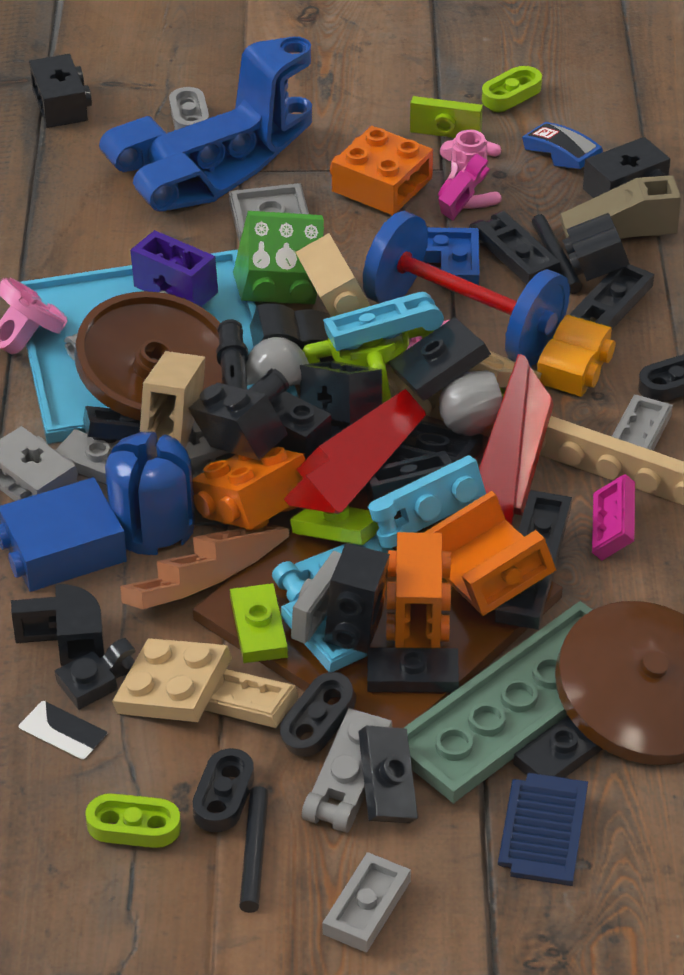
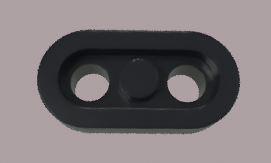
M684 354L645 366L639 374L638 390L643 397L661 402L684 396Z
M327 672L315 678L284 717L280 733L287 749L291 753L307 757L320 752L341 726L348 708L354 709L356 693L350 680L345 675L338 672ZM331 698H340L336 704H327ZM313 732V735L310 738L305 740L300 739V737L304 733Z
M234 748L223 749L214 753L208 760L192 801L194 820L203 830L224 832L234 827L239 821L254 782V763L246 752Z

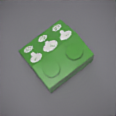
M263 211L247 212L233 269L241 301L315 304L318 293L295 252L323 237L324 219L322 215Z

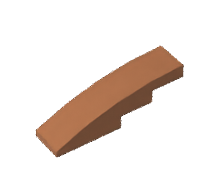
M267 524L260 529L252 531L245 528H237L193 537L194 554L157 561L158 578L120 586L121 601L123 604L147 609L183 599L216 585L257 562L289 537V528Z

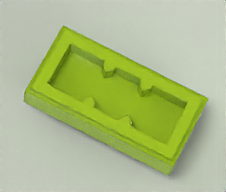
M413 96L410 103V132L456 138V135L464 130H476L482 133L483 105Z
M349 506L341 513L335 514L305 508L290 519L292 532L298 535L356 545H364L377 535L376 532L379 529L378 523L372 520L369 510Z
M274 584L230 589V600L243 664L288 658V647Z

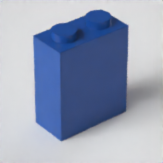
M95 477L0 506V548L2 550H9L8 558L12 572L16 578L23 577L30 592L127 561L124 530Z

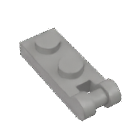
M348 708L314 788L305 799L302 809L303 820L312 823H318L319 820L332 823L333 829L345 833L350 831L366 794L358 731L366 725L392 727V720ZM333 798L342 802L339 805L329 803L328 800Z

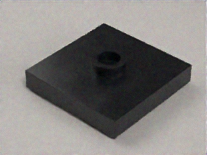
M454 317L388 363L394 373L424 401L488 358L491 353L480 338Z

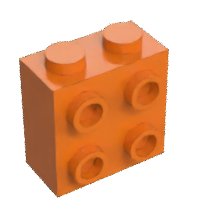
M370 126L361 136L356 137L352 144L340 155H336L330 165L332 192L394 215L432 179L433 149L414 140L390 133L382 128Z
M283 447L272 448L260 460L235 454L226 460L212 462L204 467L203 473L192 479L195 507L202 515V518L242 527L249 531L260 529L269 523V519L278 513L297 508L289 506L284 498L303 479L296 469L305 461L304 454L288 451Z
M397 532V550H388L390 557L387 577H396V582H387V610H396V614H387L386 641H395V648H440V642H449L450 615H441V611H450L451 584L442 583V578H450L451 551H442V533Z

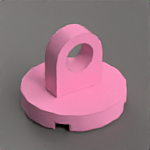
M3 278L0 282V297L10 304V307L0 320V349L9 354L20 352L39 326L60 334L68 322L67 317L55 305L44 304L40 296L37 295V292L13 278Z

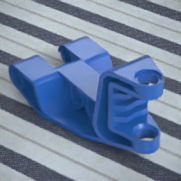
M286 37L251 44L242 53L235 109L166 133L152 117L146 116L106 131L100 139V151L119 171L138 170L133 178L135 189L155 211L161 212L215 202L218 198L262 170L311 125L312 103L303 97H289V93L286 91L288 79L311 64V43L302 37Z

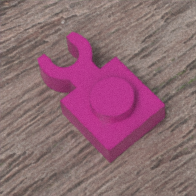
M476 153L468 162L464 172L460 170L453 180L449 178L442 185L438 194V200L443 215L452 221L456 218L474 195V188L489 173L490 169L486 167L488 160Z

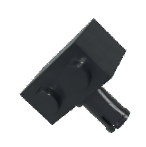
M271 368L249 390L221 383L213 384L205 388L200 393L199 399L188 409L210 447L260 460L288 435L271 403L289 389V383L281 372Z

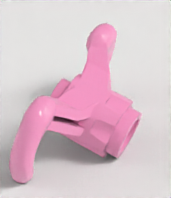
M476 130L459 132L454 140L444 142L440 148L442 158L451 161V173L447 180L449 178L453 180L460 170L464 172L468 162L476 153L486 160L487 155L492 157L499 156L501 153L500 145L487 141L485 136ZM496 191L473 195L463 209L490 207L499 204L502 198L500 193Z

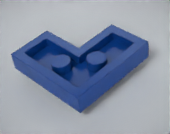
M427 227L428 245L423 262L441 263V270L479 285V229Z

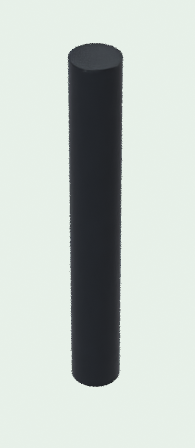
M542 214L534 216L532 225L544 247L560 261V274L568 279L570 293L576 294L580 292L583 285L578 276H576L546 217Z
M261 786L251 788L249 794L239 904L240 909L248 913L259 909L268 804V790Z

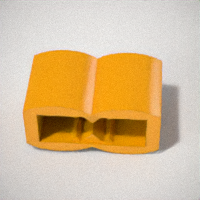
M566 315L557 327L553 338L546 344L538 360L537 371L542 373L541 383L544 386L580 397L585 394L588 387L594 388L600 376L601 366L604 362L609 363L614 354L616 342L611 340L612 327Z

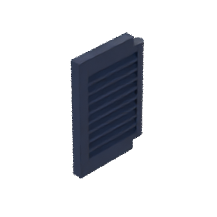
M527 773L526 781L512 780L498 858L499 866L511 868L510 877L573 886L588 781Z

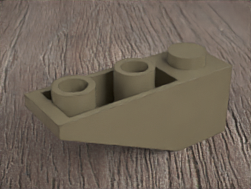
M673 175L635 178L561 213L560 220L566 238H569L567 228L608 212L620 239L676 234L678 232L681 195Z

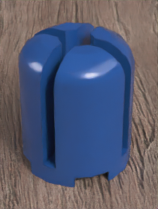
M139 432L122 438L113 447L111 454H109L106 460L105 474L108 503L124 530L126 550L143 555H158V548L171 546L180 540L181 546L184 545L193 534L195 525L192 468L187 450L176 438L164 434L158 440L156 432Z

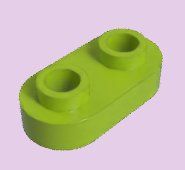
M518 66L483 84L482 104L491 111L504 112L524 102L541 91L542 73L530 66Z
M108 793L94 798L88 804L85 811L87 830L94 839L100 842L160 848L173 843L181 832L179 809L171 801L162 798Z

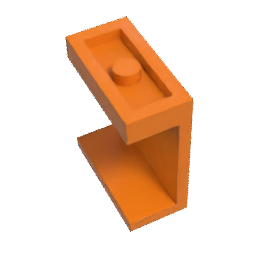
M493 491L488 492L423 532L442 533V551H451L450 578L444 579L482 616L556 571L545 538L536 530L525 537L505 520L498 498Z

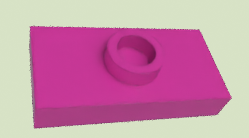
M626 474L593 493L592 553L601 561L634 542L635 482Z

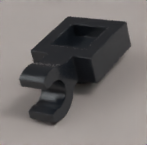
M126 638L119 639L109 646L105 655L101 658L93 650L54 670L56 681L78 710L118 690L116 678L129 673L135 662L130 656L135 653V648Z

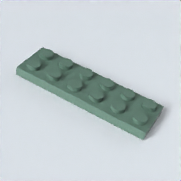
M579 601L405 726L404 729H407L412 770L454 804L511 761L516 752L565 718L568 714L561 703L556 687L555 669L557 657L570 629L592 609Z

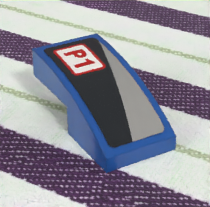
M544 122L522 136L525 150L551 153L554 166L581 169L585 166V159L603 153L602 147L589 137L576 130L555 123Z

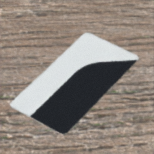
M41 701L19 724L20 729L80 759H85L107 735V731L46 701Z

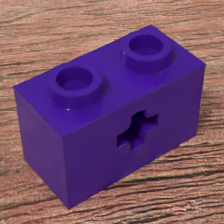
M155 230L130 250L134 287L149 292L165 291L168 294L189 300L200 307L204 306L218 293L216 257L212 254Z

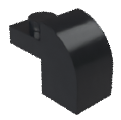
M55 584L56 597L11 600V614L16 643L58 640L61 666L93 650L99 658L105 655L101 608L96 598L83 588L68 584Z

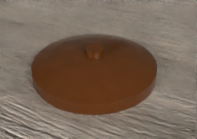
M142 291L112 297L93 308L79 327L74 351L77 372L85 387L97 400L115 412L141 421L143 382L165 351L205 356L203 390L216 383L222 384L221 366L216 359V349L219 346L217 328L220 322L199 305L167 293Z
M643 601L615 602L590 611L570 629L562 644L556 662V687L561 703L569 718L593 743L625 760L648 765H672L684 762V614L666 606Z

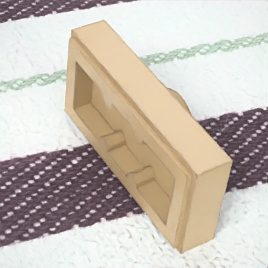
M226 669L205 711L277 728L299 698V694L295 685Z

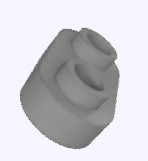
M182 87L174 90L169 95L170 112L175 130L209 119L205 96L200 89Z

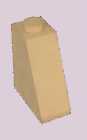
M330 233L295 252L331 317L371 306Z
M164 352L143 382L140 432H156L158 440L164 434L176 438L186 449L195 421L188 408L199 399L200 393L203 391L205 356Z

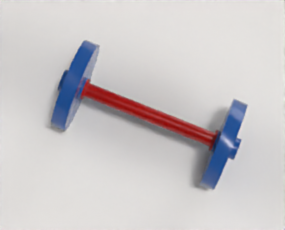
M404 210L395 213L383 224L371 244L363 269V290L366 298L382 303L403 297L417 276L511 315L505 339V351L508 359L516 362L518 354L526 356L529 366L538 363L543 349L553 338L557 327L566 316L570 286L565 276L549 269L538 272L528 282L518 300L515 301L423 262L428 245V228L425 220Z

